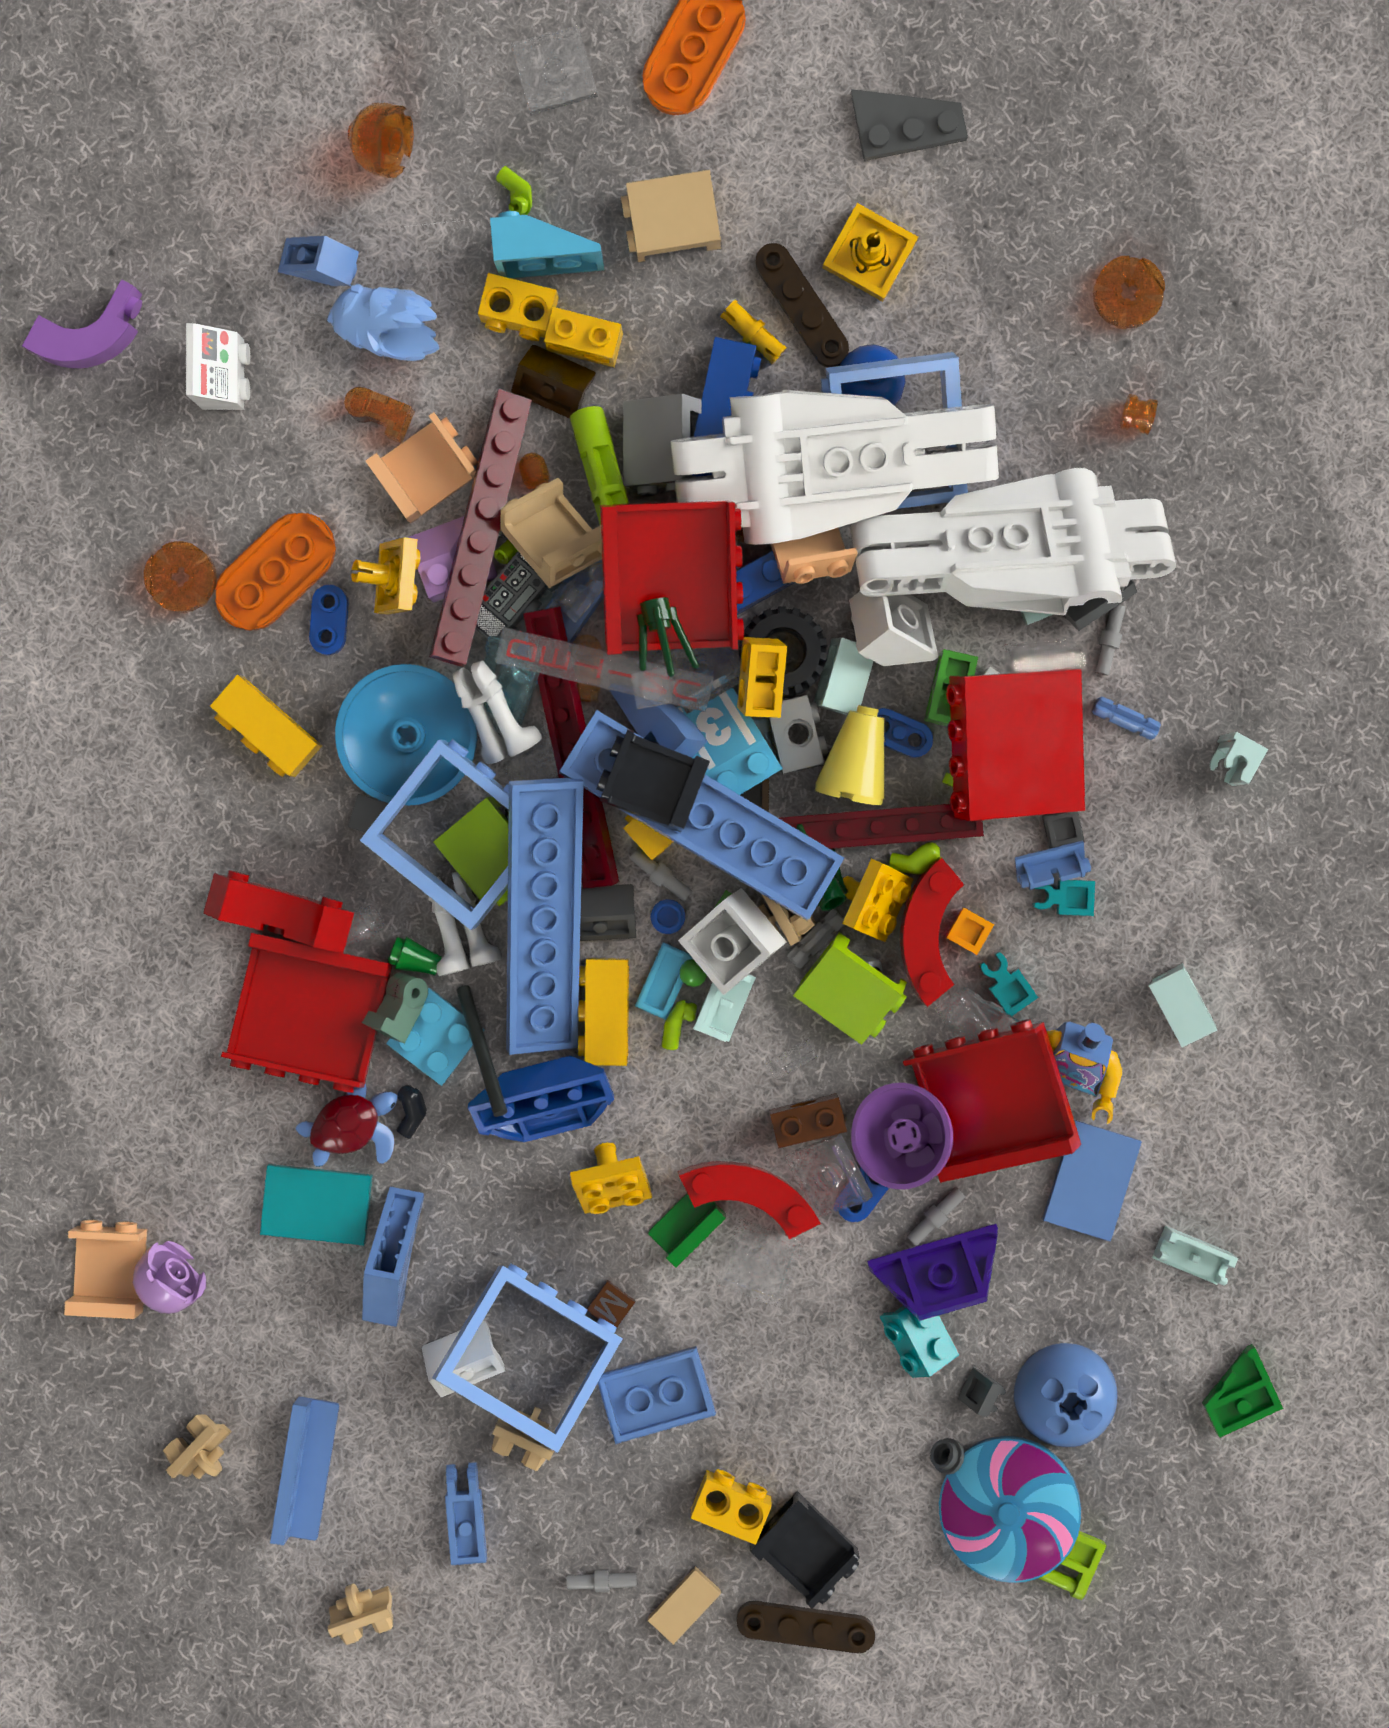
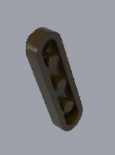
M777 243L764 245L756 255L757 272L818 363L827 368L839 366L849 352V343L788 250ZM776 256L780 262L772 266L768 264L767 258ZM828 343H835L838 351L829 353L826 351L825 346Z
M748 1601L739 1608L736 1616L738 1630L749 1639L857 1654L868 1651L875 1641L874 1626L868 1618L862 1615L762 1601ZM756 1617L760 1620V1623L757 1626H751L748 1624V1620ZM855 1632H862L864 1637L861 1640H854L852 1635Z

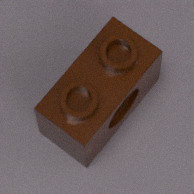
M837 1093L769 1109L778 1149L847 1132Z

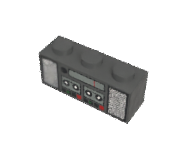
M518 551L484 591L475 629L497 648L501 643L507 646L519 632L516 626L523 619V613L539 610L542 605L539 601L541 596L547 589L552 593L562 582L549 588Z

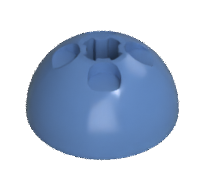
M1054 1344L1037 1351L1024 1363L1015 1382L1014 1402L1020 1420L1035 1437L1053 1446L1077 1447L1093 1441L1107 1429L1117 1407V1386L1109 1366L1098 1354L1077 1344ZM1078 1400V1405L1075 1408H1072Z

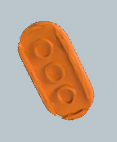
M679 0L643 69L644 91L655 108L669 115H683L700 108L705 103L744 31L746 18L742 0Z
M308 513L287 514L272 524L218 578L215 589V601L217 610L223 619L236 628L249 631L264 629L275 622L331 567L336 546L334 535L328 525L317 516Z

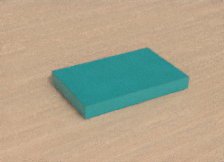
M268 1164L260 1235L364 1246L366 1244L373 1175Z

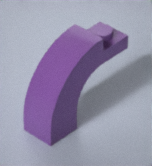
M121 279L100 318L93 324L80 329L64 328L38 315L22 347L37 357L61 367L88 368L105 363L128 347L138 333L127 322L129 318L134 319L140 312L142 307V300L140 298L142 294L133 285Z

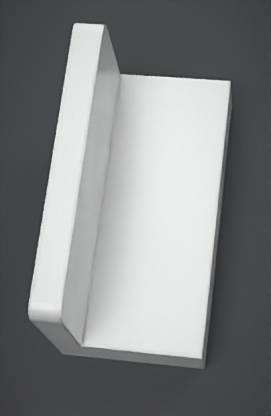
M482 1321L453 1370V1373L471 1384H476L505 1372L504 1363L493 1347L490 1330L485 1321ZM459 1331L422 1346L428 1381L440 1397L455 1391L432 1377Z

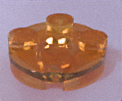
M1130 256L1117 257L1104 266L1093 286L1094 305L1106 322L1119 329L1140 327L1148 323L1160 310L1164 299L1165 281L1158 267L1150 260ZM1126 284L1129 288L1132 286L1137 288L1134 294L1135 300L1131 301L1129 298L1124 299L1121 296L1123 292L1121 285Z
M174 541L161 546L162 549L158 550L154 556H150L144 569V584L148 593L160 606L173 612L187 613L208 603L209 598L214 593L217 582L216 569L208 554L191 543ZM179 568H184L185 573L189 575V579L184 582L183 586L178 587V582L172 580V574H178Z

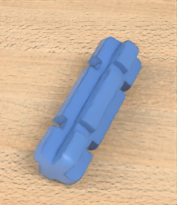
M1099 697L1096 700L1092 710L1094 715L1103 719L1110 718L1109 722L1134 733L1138 731L1140 736L1149 740L1155 739L1161 726L1160 722L1151 718L1144 719L1143 714L1121 704L1114 705V701L1105 697Z

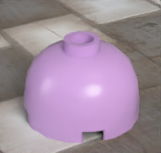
M166 1241L163 1245L155 1243L143 1254L135 1266L133 1285L138 1297L147 1307L159 1313H177L189 1307L201 1297L206 1289L205 1273L203 1272L199 1275L189 1265L186 1259L194 1258L183 1246L171 1241Z

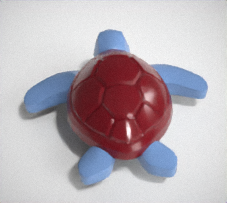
M365 1084L364 1088L355 1087L353 1093L347 1092L348 1095L337 1097L327 1103L317 1115L314 1123L307 1121L299 1123L296 1126V1131L305 1138L310 1137L311 1145L316 1148L313 1152L314 1165L316 1167L323 1166L328 1161L330 1153L347 1154L360 1150L371 1139L376 1146V1156L379 1164L387 1162L393 1152L394 1136L387 1126L378 1122V1116L385 1115L394 1108L398 1098L397 1094L382 1092L368 1100L365 1098L367 1089Z

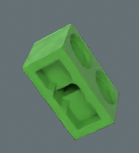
M946 649L939 653L924 718L925 722L948 727L951 721L950 705L946 696L947 687L950 684L949 676H974L978 662L977 656Z

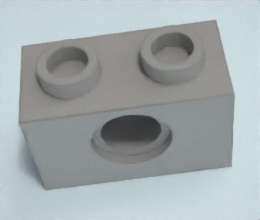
M808 695L782 701L781 718L768 717L779 764L783 768L781 770L782 775L823 765V757L829 754L825 737L817 736L815 723L820 722V716L816 702L809 703ZM801 725L807 730L808 738L805 743L795 744L791 742L788 737V731L792 726Z

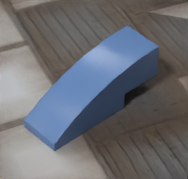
M612 683L608 687L638 735L646 740L658 742L661 746L689 757H693L708 742L697 726L681 710L660 696L635 686Z

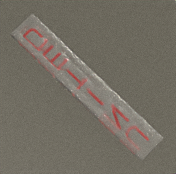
M503 627L495 663L703 712H706L714 679L711 675L674 667L675 675L669 677L666 665L647 660L646 670L641 671L638 658L621 654L607 655L605 650Z

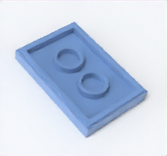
M1074 1120L1082 1145L1073 1154L1061 1157L1042 1219L1043 1221L1111 1242L1142 1141Z
M697 1346L605 1372L598 1381L615 1444L716 1415Z

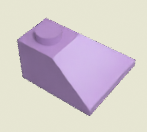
M464 516L409 537L418 539L417 549L420 550L418 572L428 598L433 603L444 599ZM493 562L491 563L487 582L494 580L498 576Z

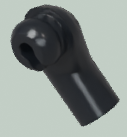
M405 1085L397 1093L405 1116L396 1131L405 1138L411 1139L426 1116L427 1109L422 1093L411 1085Z

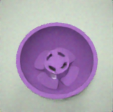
M908 1083L884 1085L870 1093L856 1111L851 1129L853 1152L863 1171L875 1182L893 1189H911L921 1186L937 1176L950 1157L953 1147L951 1119L939 1099L926 1089Z

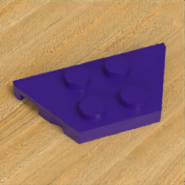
M997 1224L989 1225L867 1261L868 1268L919 1321L988 1301L998 1227Z

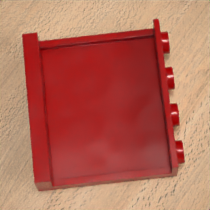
M701 501L600 505L605 648L607 655L622 654V651H639L637 615L642 614L640 604L644 601L668 597L670 607H676L678 619L692 649L731 647L732 650H738V640H744L743 618H737V604H743L742 582H736V568L742 567L741 545L736 546L735 531H741L742 520L741 510L735 509V502ZM670 622L671 628L666 629L669 648L683 649ZM647 626V650H661L658 632H650L649 626Z
M1062 668L1049 671L949 676L950 684L947 687L946 696L951 711L948 736L952 741V756L949 760V770L953 777V792L950 797V805L954 812V818L977 821L1085 811L1082 669Z
M251 933L248 947H252L227 1052H222L221 1057L231 1059L229 1066L251 1070L252 1064L265 1067L264 1074L285 1078L286 1072L299 1074L298 1081L308 1084L319 1085L320 1079L334 1082L332 1089L353 1093L355 1087L364 1088L377 1031L362 1022L368 1011L376 1013L386 995V987L393 965Z
M1031 1019L1011 1024V1030L999 1033L998 1028H991L977 1033L978 1038L966 1041L965 1036H959L946 1040L944 1047L936 1049L933 1048L932 1044L923 1045L913 1049V1055L903 1061L904 1066L912 1065L918 1086L937 1097L946 1108L951 1119L953 1147L946 1165L938 1174L940 1183L1073 1154L1082 1145L1044 1022L1032 1024Z

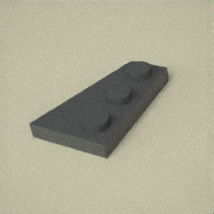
M851 89L850 94L864 161L967 141L968 135L960 102Z

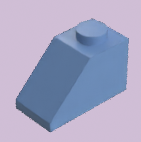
M327 236L286 238L278 272L330 286H351L352 279L357 272L356 262L359 251Z

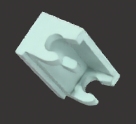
M842 637L831 639L827 661L814 699L817 707L847 715L850 710L857 711L858 705H861L874 661L866 659L858 653L855 641Z
M1238 732L1221 735L1217 741L1220 744L1210 761V770L1214 771L1218 767V762L1221 759H1225L1224 766L1230 769L1226 772L1224 782L1231 786L1249 784L1268 749Z
M1183 963L1152 979V982L1148 984L1181 1047L1217 1031L1216 1024Z
M749 974L724 995L712 982L693 1029L724 1042H729L756 977Z
M1168 1226L1164 1227L1152 1256L1155 1260L1216 1285L1221 1284L1223 1286L1228 1282V1279L1225 1278L1228 1267L1235 1268L1238 1258L1229 1251Z

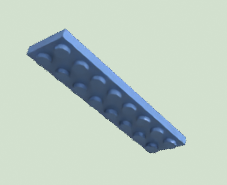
M596 710L559 771V774L566 778L582 779L584 781L583 788L601 798L603 792L596 789L603 770H612L616 758L609 755L617 735L624 738L628 728ZM707 775L703 778L685 828L681 833L622 810L806 921L810 919L844 860V857Z
M554 778L509 781L506 1050L509 1055L578 1048L584 786L582 779Z

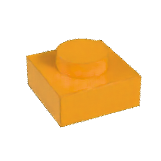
M962 907L945 938L978 955L994 924Z

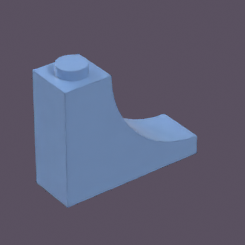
M395 1187L389 1188L364 1271L363 1321L397 1327L405 1298L409 1263L423 1205L424 1193Z

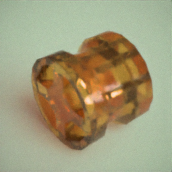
M1129 394L1124 405L1120 428L1128 430L1133 427L1137 428L1140 433L1148 435L1154 423L1158 400L1148 399L1143 401L1139 400L1137 395Z

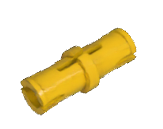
M732 301L725 309L726 312L724 311L720 317L743 337L742 341L747 344L756 345V349L770 361L771 365L787 349L785 345L764 328L765 323L761 319L757 321L738 304V301Z

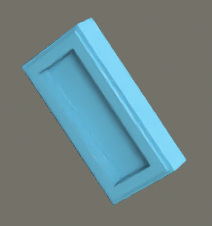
M663 942L635 1007L666 1020L683 984L679 975L680 968L685 961L693 959L690 954Z

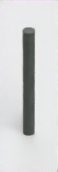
M464 985L456 990L493 1115L495 1117L502 1116L508 1112L470 986Z

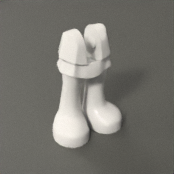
M483 660L472 664V674L464 667L452 674L457 695L461 697L462 708H467L474 720L482 743L481 756L486 764L497 763L508 755L512 757L520 754L542 739L539 730L535 726L521 727L517 723L502 691L503 686L496 680V675ZM484 702H487L503 737L496 731L484 706Z
M452 872L456 893L475 908L477 899L473 895L472 889L458 872ZM428 897V900L432 902V913H435L444 943L445 955L437 964L438 976L470 969L454 916L432 898ZM481 924L472 930L464 925L472 967L502 960L499 948L488 943Z

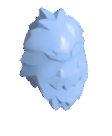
M361 284L351 285V288L344 291L337 298L327 318V321L332 324L334 332L342 339L347 340L350 344L360 349L365 348L380 357L417 361L424 359L425 355L439 350L438 343L433 339L436 337V333L423 323V321L435 320L437 317L436 313L430 308L432 303L412 290L385 287L372 289L363 287Z

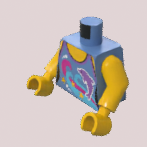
M1071 1021L1064 1022L1058 1029L1047 1032L1062 1083L1093 1096H1097L1098 1093L1101 1094V1098L1093 1103L1092 1119L1093 1121L1095 1120L1098 1110H1105L1108 1112L1106 1124H1109L1113 1119L1114 1109L1111 1099L1116 1098L1122 1076V1066L1118 1054L1111 1050L1113 1039L1111 1036L1106 1035L1104 1029L1098 1024L1090 1023L1084 1027Z

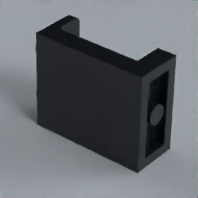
M627 729L624 738L617 735L609 756L616 758L612 770L604 769L596 789L603 792L599 801L681 833L685 828L710 761L699 756L695 758L686 756L634 735V731Z
M798 1491L763 1526L757 1544L750 1543V1552L759 1561L764 1558L806 1598V1604L811 1609L818 1602L821 1604L825 1603L834 1593L835 1584L842 1577L845 1579L850 1577L859 1565L858 1560L860 1556L858 1548Z

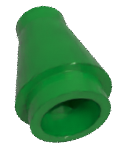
M407 936L405 939L396 937L387 963L395 965L394 969L427 973L435 976L437 964L442 959V956L431 952Z

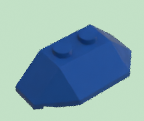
M566 1056L502 1073L498 1077V1081L508 1111L505 1115L498 1117L493 1115L486 1088L468 1103V1109L479 1134L488 1136L493 1134L504 1139L528 1142L591 1126L603 1113L607 1105L614 1101V1093L604 1068L572 1056Z

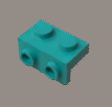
M904 1305L895 1312H886L880 1316L886 1337L894 1344L900 1356V1363L903 1369L912 1378L931 1377L959 1356L940 1316L919 1321Z

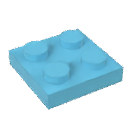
M428 988L426 1001L405 1044L391 1038L386 1043L441 1086L473 1046L464 1014L431 988Z

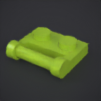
M1079 1531L1071 1552L1061 1563L1078 1571V1576L1074 1579L1053 1570L1038 1579L1069 1591L1071 1597L1083 1600L1106 1548L1105 1542Z

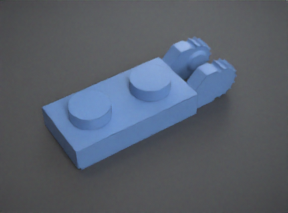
M477 1462L468 1463L467 1479L469 1490L457 1491L458 1473L455 1464L446 1465L447 1493L445 1495L451 1565L486 1563L487 1549L482 1491L479 1489Z

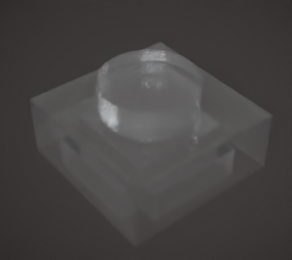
M666 666L630 673L637 709L673 703Z

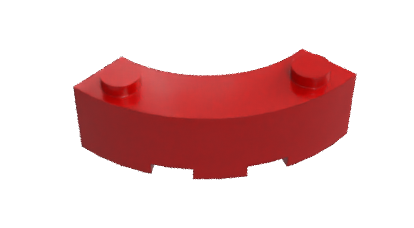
M939 857L916 881L907 899L900 926V946L904 969L916 995L927 1007L955 985L946 972L941 959L939 929L947 905L964 884L942 857Z
M229 870L227 876L214 873L203 914L219 921L262 931L266 924L268 925V931L283 935L285 938L314 948L344 953L354 912L343 909L342 901L324 896L321 901L250 882L248 881L250 875Z
M711 1161L692 1165L677 1171L694 1208L705 1203L720 1200L740 1201L753 1205L770 1215L782 1227L789 1240L821 1224L813 1209L790 1184L761 1167L744 1162Z

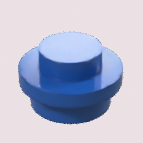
M661 900L655 904L651 911V923L660 933L673 934L682 928L685 922V911L681 904L675 900Z

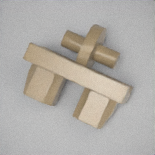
M762 894L773 915L770 916L764 904L758 908L779 932L775 925V922H778L791 946L799 942L803 938L802 935L816 924L812 915L807 921L796 914L791 916L785 907Z
M534 1407L531 1415L518 1410L519 1413L548 1430L550 1424L538 1419L541 1412L540 1408ZM498 1418L492 1433L495 1435L492 1451L502 1456H509L513 1445L519 1446L526 1450L521 1462L524 1466L538 1471L546 1459L550 1461L553 1450Z
M205 1414L196 1415L186 1427L195 1440L188 1445L183 1438H176L163 1450L171 1463L166 1469L171 1478H175L178 1474L189 1477L193 1473L196 1478L200 1479L205 1473L217 1476L222 1471V1466L218 1459L224 1454V1451L218 1445L232 1431L224 1424H215Z
M353 1583L346 1586V1597L336 1600V1605L329 1607L330 1625H328V1632L331 1638L340 1636L346 1645L359 1641L363 1636L362 1627L372 1624L375 1632L378 1633L391 1630L393 1627L392 1595L388 1586L373 1592L370 1589L359 1592L357 1586Z

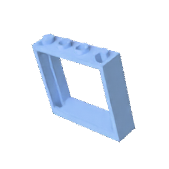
M954 352L825 368L826 378L821 379L822 393L842 394L841 383L940 371L943 408L962 406L959 357ZM955 444V445H946L945 447H946V448H953V447H956V444ZM967 484L910 492L897 509L949 503L955 495L968 493Z
M453 739L449 743L446 740H438L360 841L467 928L472 930L479 926L508 889V866L474 908L382 834L442 757L509 809L508 783L505 787L500 785L493 779L496 773L481 761L477 765L466 757L469 751Z
M511 1263L508 1268L498 1266L432 1378L558 1453L623 1338L614 1334L617 1327L606 1320L599 1318L596 1323L585 1316L588 1310L572 1300L565 1304L555 1298L558 1291L540 1281L538 1286L527 1281L528 1273ZM505 1282H508L605 1342L554 1433L453 1373L454 1368Z

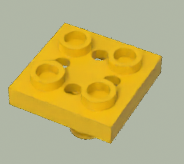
M857 203L825 259L822 268L883 302L914 248L918 236ZM883 258L885 264L888 263V260L890 261L888 266L881 265L880 262ZM858 266L859 270L863 271L865 266L866 271L864 273H859L856 267Z
M403 537L380 543L378 563L357 559L354 561L352 570L363 572L352 573V581L376 585L374 613L389 615L412 611V605L415 604L418 593L417 586L414 584L415 570L418 569L420 564V550L417 549L418 539Z
M871 858L861 882L854 880L850 876L843 878V882L848 890V893L845 895L852 903L842 924L886 942L888 935L895 929L896 917L902 904L910 895L913 878Z
M602 1143L594 1148L597 1166L570 1172L572 1186L585 1214H602L610 1208L621 1205L636 1206L643 1203L644 1200L652 1198L650 1184L640 1157L637 1156L618 1161L614 1143Z

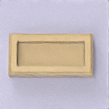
M695 1566L650 1614L648 1622L674 1645L719 1597L721 1590Z

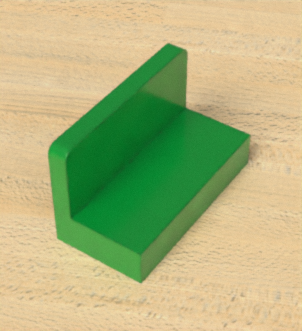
M686 1193L649 1230L648 1234L667 1253L666 1259L677 1268L726 1219V1213L714 1201L694 1208L688 1193Z

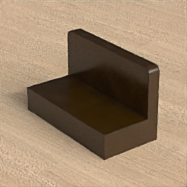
M532 345L518 364L511 393L528 398L532 402L570 419L574 412L581 409L585 392L593 382L596 372L542 347Z

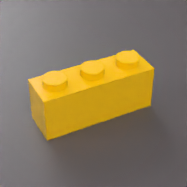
M237 674L210 705L217 712L214 718L227 730L231 731L235 728L244 736L240 741L252 752L257 754L261 751L270 759L267 765L281 777L285 774L296 777L322 747L315 738L241 675Z
M587 958L586 965L579 966V986L585 987V1001L579 1000L578 1019L581 1022H585V1036L579 1035L578 1056L585 1057L584 1061L593 1065L627 1066L629 958Z

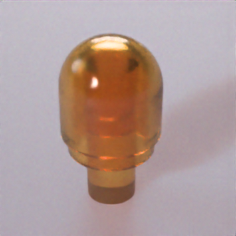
M531 452L525 454L520 459L519 472L527 489H533L534 491L540 484L550 482L547 464L540 454Z

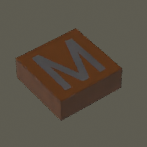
M607 1280L587 1307V1310L598 1319L602 1318L618 1327L636 1301Z

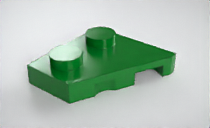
M1252 1344L1243 1350L1202 1401L1204 1409L1219 1438L1284 1409L1259 1354Z

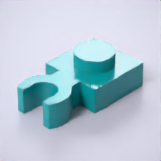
M1058 879V889H1053L1050 885L1034 888L1043 889L1047 894L1044 902L1032 903V907L1036 909H1048L1053 904H1057L1056 914L1094 916L1095 881H1061Z
M996 952L994 955L999 960V967L996 970H989L984 962L980 963L979 966L984 975L994 978L996 981L988 989L1006 1015L1012 1017L1039 997L1018 968L1010 973L1007 971L1008 962L1006 957L1002 953Z

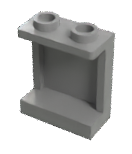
M685 394L623 401V484L625 487L637 489V494L643 496L658 495V489H666L667 492L676 493V480L696 477L692 475H674L671 441L690 437V415L702 414L701 399Z

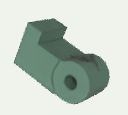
M401 972L393 975L388 981L386 987L387 994L377 1012L368 1011L362 1023L388 1038L405 1044L426 1001L428 986L423 979Z

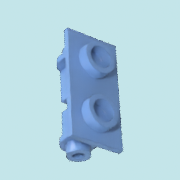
M1083 841L1015 857L1017 882H1020L1021 888L1028 887L1029 890L1053 884L1054 877L1052 874L1058 873L1061 881L1077 877H1085V873L1091 871L1088 858H1085Z

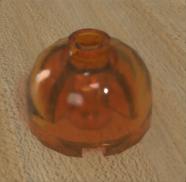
M372 103L361 109L350 124L348 140L355 161L367 172L386 178H396L405 169L404 166L399 165L404 154L408 157L411 155L414 129L411 116L404 114V110H407L404 106L392 103Z

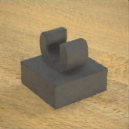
M973 1367L958 1399L976 1414L988 1418L990 1412H997L998 1407L994 1405L999 1394L1005 1395L1006 1390L988 1374Z

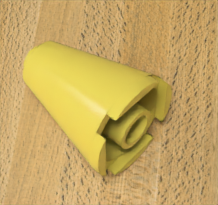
M858 705L857 711H849L817 778L815 791L837 798H849L854 802L882 805L884 798V718L878 716L879 709Z

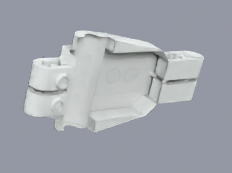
M783 390V392L758 396L730 397L732 416L723 417V434L681 438L671 441L674 475L712 473V475L676 480L677 502H735V509L741 510V528L743 527L744 543L753 545L774 544L802 539L894 511L910 492L915 489L985 482L999 478L997 445L981 444L966 446V443L996 439L995 408L993 404L902 413L883 397ZM956 444V447L925 451V448Z
M1085 468L1067 469L1056 474L1043 475L955 495L941 512L874 516L852 523L850 527L853 548H856L858 553L856 567L860 592L871 597L947 592L956 600L969 607L1066 615L1069 606L1084 605L1085 602L1094 598H1105L1108 600V603H1121V589L1123 592L1130 580L1162 577L1171 573L1176 568V560L1171 539L1168 535L1169 530L1162 502L1157 499L1115 501L1112 486L1098 487L1096 475Z

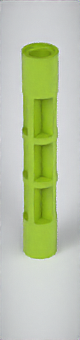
M590 406L574 412L570 416V422L588 480L592 502L601 525L600 505L629 504L604 410L599 406Z

